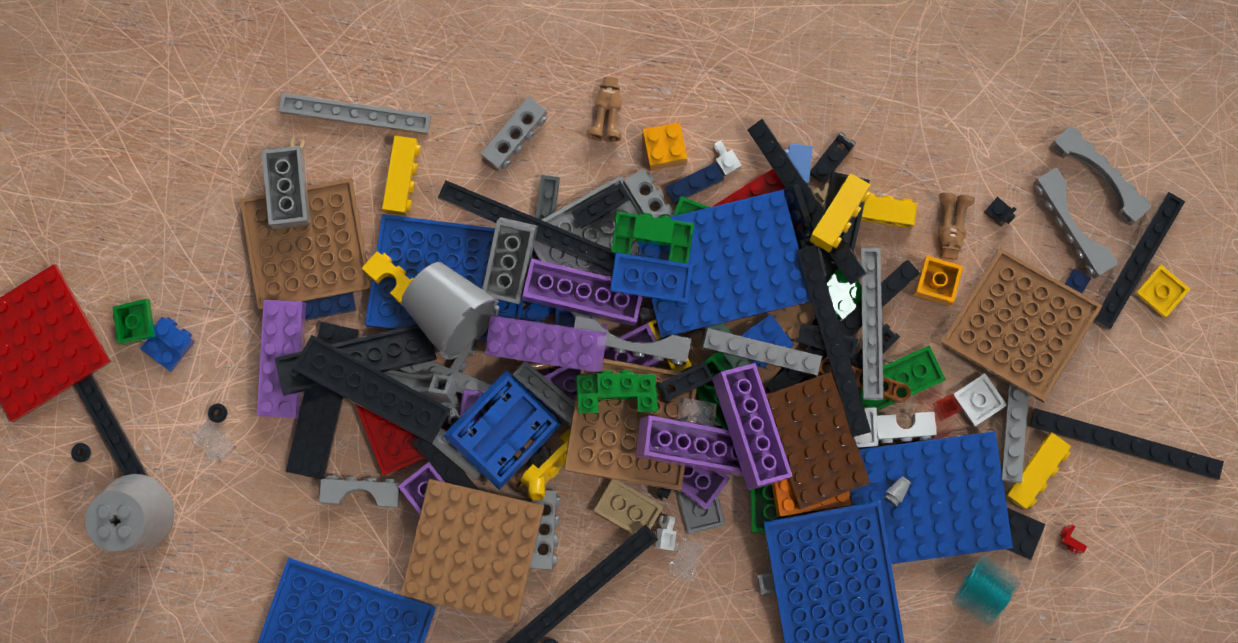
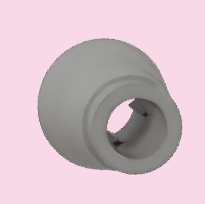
M901 476L885 492L884 499L897 507L898 504L902 503L911 482Z

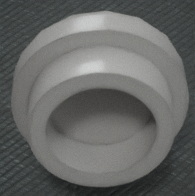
M653 306L640 307L638 315L644 324L656 318Z

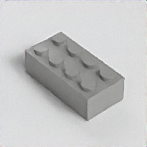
M300 146L262 150L269 226L274 230L311 225L304 152Z
M502 217L497 220L483 285L485 292L496 299L520 304L538 226Z

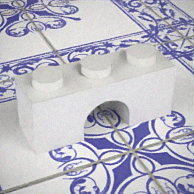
M914 413L912 415L913 424L910 429H903L898 426L896 414L877 416L878 441H881V444L893 443V440L900 439L901 442H912V438H920V441L932 440L931 437L937 435L935 413Z

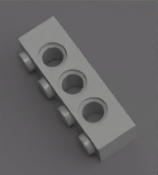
M528 97L481 153L482 159L499 172L502 169L505 170L510 165V159L513 155H518L521 152L523 143L526 140H531L534 136V130L546 122L547 111ZM531 118L533 121L531 124L525 125L523 120ZM518 132L521 135L518 139H512L510 137L511 134ZM502 146L509 148L506 153H500L499 149Z
M642 169L624 180L643 213L652 214V217L660 218V216L673 217L674 212L669 204L665 205L662 200L664 196L659 188L656 189L654 187V179L649 172L646 174L645 170ZM647 188L650 190V194L644 196L640 193V190ZM652 204H657L660 209L654 212L649 207Z
M545 490V498L540 501L532 500V503L550 506L551 513L548 516L542 515L540 527L548 525L550 532L544 536L538 531L530 569L553 570V566L557 565V554H553L554 546H558V535H555V527H559V515H556V507H560V496L557 495V491ZM542 544H546L549 547V552L546 555H540L538 552V548Z

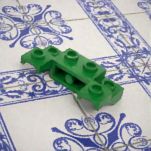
M617 211L611 253L616 254L617 252L631 255L632 243L637 241L671 247L669 261L688 264L694 223L671 220L672 218L669 216L656 218L652 217V214L649 213L637 215Z
M605 370L600 371V374L577 375L578 414H598V401L637 400V413L658 412L655 374L637 375V373H632L631 370H622L620 373H612V371Z

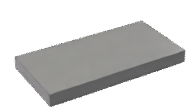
M677 490L687 534L725 525L718 496L705 511Z

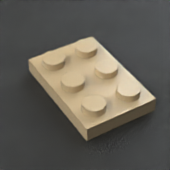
M612 479L595 507L594 512L629 533L635 534L645 524L651 530L663 506L621 481Z

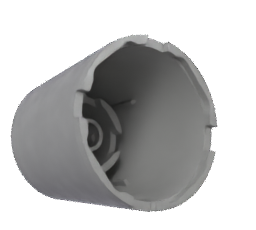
M442 262L433 263L423 269L408 285L401 301L403 307L438 352L448 360L454 359L468 351V345L475 339L479 341L488 331L490 316H497L500 308L497 305L499 301Z
M142 474L125 475L112 481L91 502L85 516L86 530L91 540L102 549L117 552L146 551L157 546L170 532L174 521V505L168 491L154 478Z

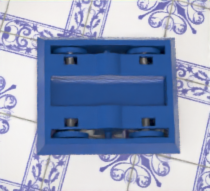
M506 370L443 436L500 490L562 423ZM499 397H501V398H500L493 406H491L487 411L483 408V406H484L490 399H491L492 402H494V401H496ZM480 411L483 415L478 419V422L470 429V427L475 422L473 417ZM530 438L533 442L525 449L523 445ZM520 450L522 453L515 460L512 456Z

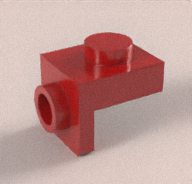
M1073 524L1067 527L1064 526L1059 534L1061 537L1059 542L1067 546L1066 550L1072 554L1084 553L1087 546L1071 537L1076 526Z

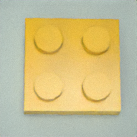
M1160 264L1135 294L1165 319L1190 291V288Z

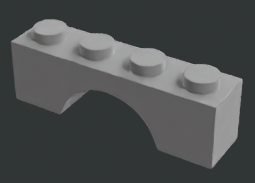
M327 476V479H321L319 502L322 504L342 505L344 499L350 493L364 490L374 496L379 507L400 508L401 490L398 487L400 484L396 483L397 480L385 479V482H377L376 478H365V481H358L357 477H346V480H338V476Z

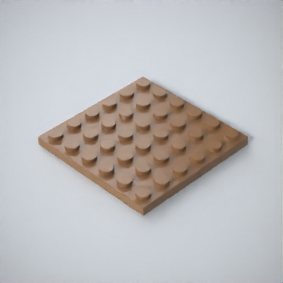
M352 178L307 186L311 225L273 230L268 223L266 194L240 199L259 311L263 310L264 300L304 302L371 289L370 277L362 270V267L367 263Z
M1000 249L941 344L1044 403L1103 305Z
M603 359L602 371L609 370L612 373L631 370L632 373H637V375L655 374L656 385L682 373ZM580 370V375L600 374V371ZM672 385L667 387L670 393L675 391ZM656 387L657 413H637V400L598 401V414H578L576 395L564 471L681 491L685 466L636 458L640 418L650 415L691 423L696 389L664 403L662 400L663 395Z
M429 479L401 595L517 622L544 505Z

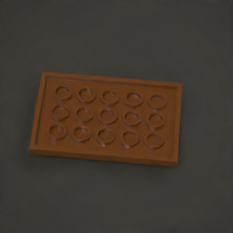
M831 372L766 395L792 473V477L788 478V482L798 510L870 484L855 438H852L844 407Z

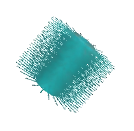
M980 561L978 563L981 564L975 565L976 567L972 568L971 572L969 570V574L959 589L961 591L957 593L959 595L956 597L960 599L959 601L962 600V603L967 601V604L973 605L969 608H974L980 613H985L996 620V618L998 619V614L1002 613L1006 606H1008L1013 595L1012 593L1015 591L1013 589L1016 587L1012 585L1013 583H1009L1010 581L1006 579L1007 577L1004 578V575L1001 576L1000 574L996 575L993 572L997 570L984 565L986 563Z

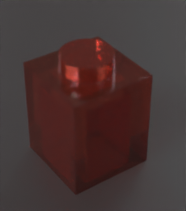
M954 393L932 404L940 421L962 411Z

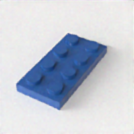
M616 252L610 292L687 304L693 265Z

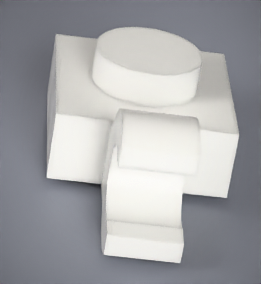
M721 140L714 144L713 147L720 156L715 161L725 176L742 166L733 150L727 152Z
M660 516L659 524L662 529L657 528L656 537L658 540L655 542V548L674 551L676 531H673L675 517Z

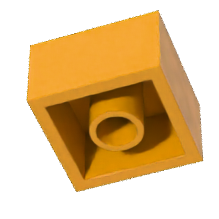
M680 122L643 129L642 135L650 171L687 164V154Z
M926 256L921 264L913 296L950 307L954 303L964 266Z

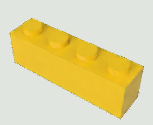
M394 136L382 206L384 213L407 216V212L411 211L412 200H410V194L414 193L415 189L413 176L418 171L416 158L421 153V145H419L416 138Z
M850 173L813 231L810 242L829 253L833 247L837 248L842 240L840 235L842 232L846 233L852 224L849 222L852 216L854 218L857 217L861 210L859 205L862 201L865 203L871 193L868 190L871 184Z
M871 193L864 204L861 221L912 229L915 225L917 203L913 202L912 199L903 198L895 200L892 196L884 195L882 198L876 197L875 194Z
M1054 433L1048 434L1024 467L1022 482L1013 483L1005 494V498L1022 510L1031 509L1037 501L1036 495L1039 492L1042 493L1048 486L1046 482L1050 476L1053 478L1058 472V464L1061 461L1064 462L1070 455L1068 450L1071 446Z

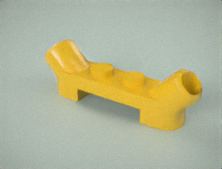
M571 428L560 437L562 446L539 468L532 465L523 474L521 483L528 487V497L530 499L540 501L545 498V484L551 478H554L565 465Z

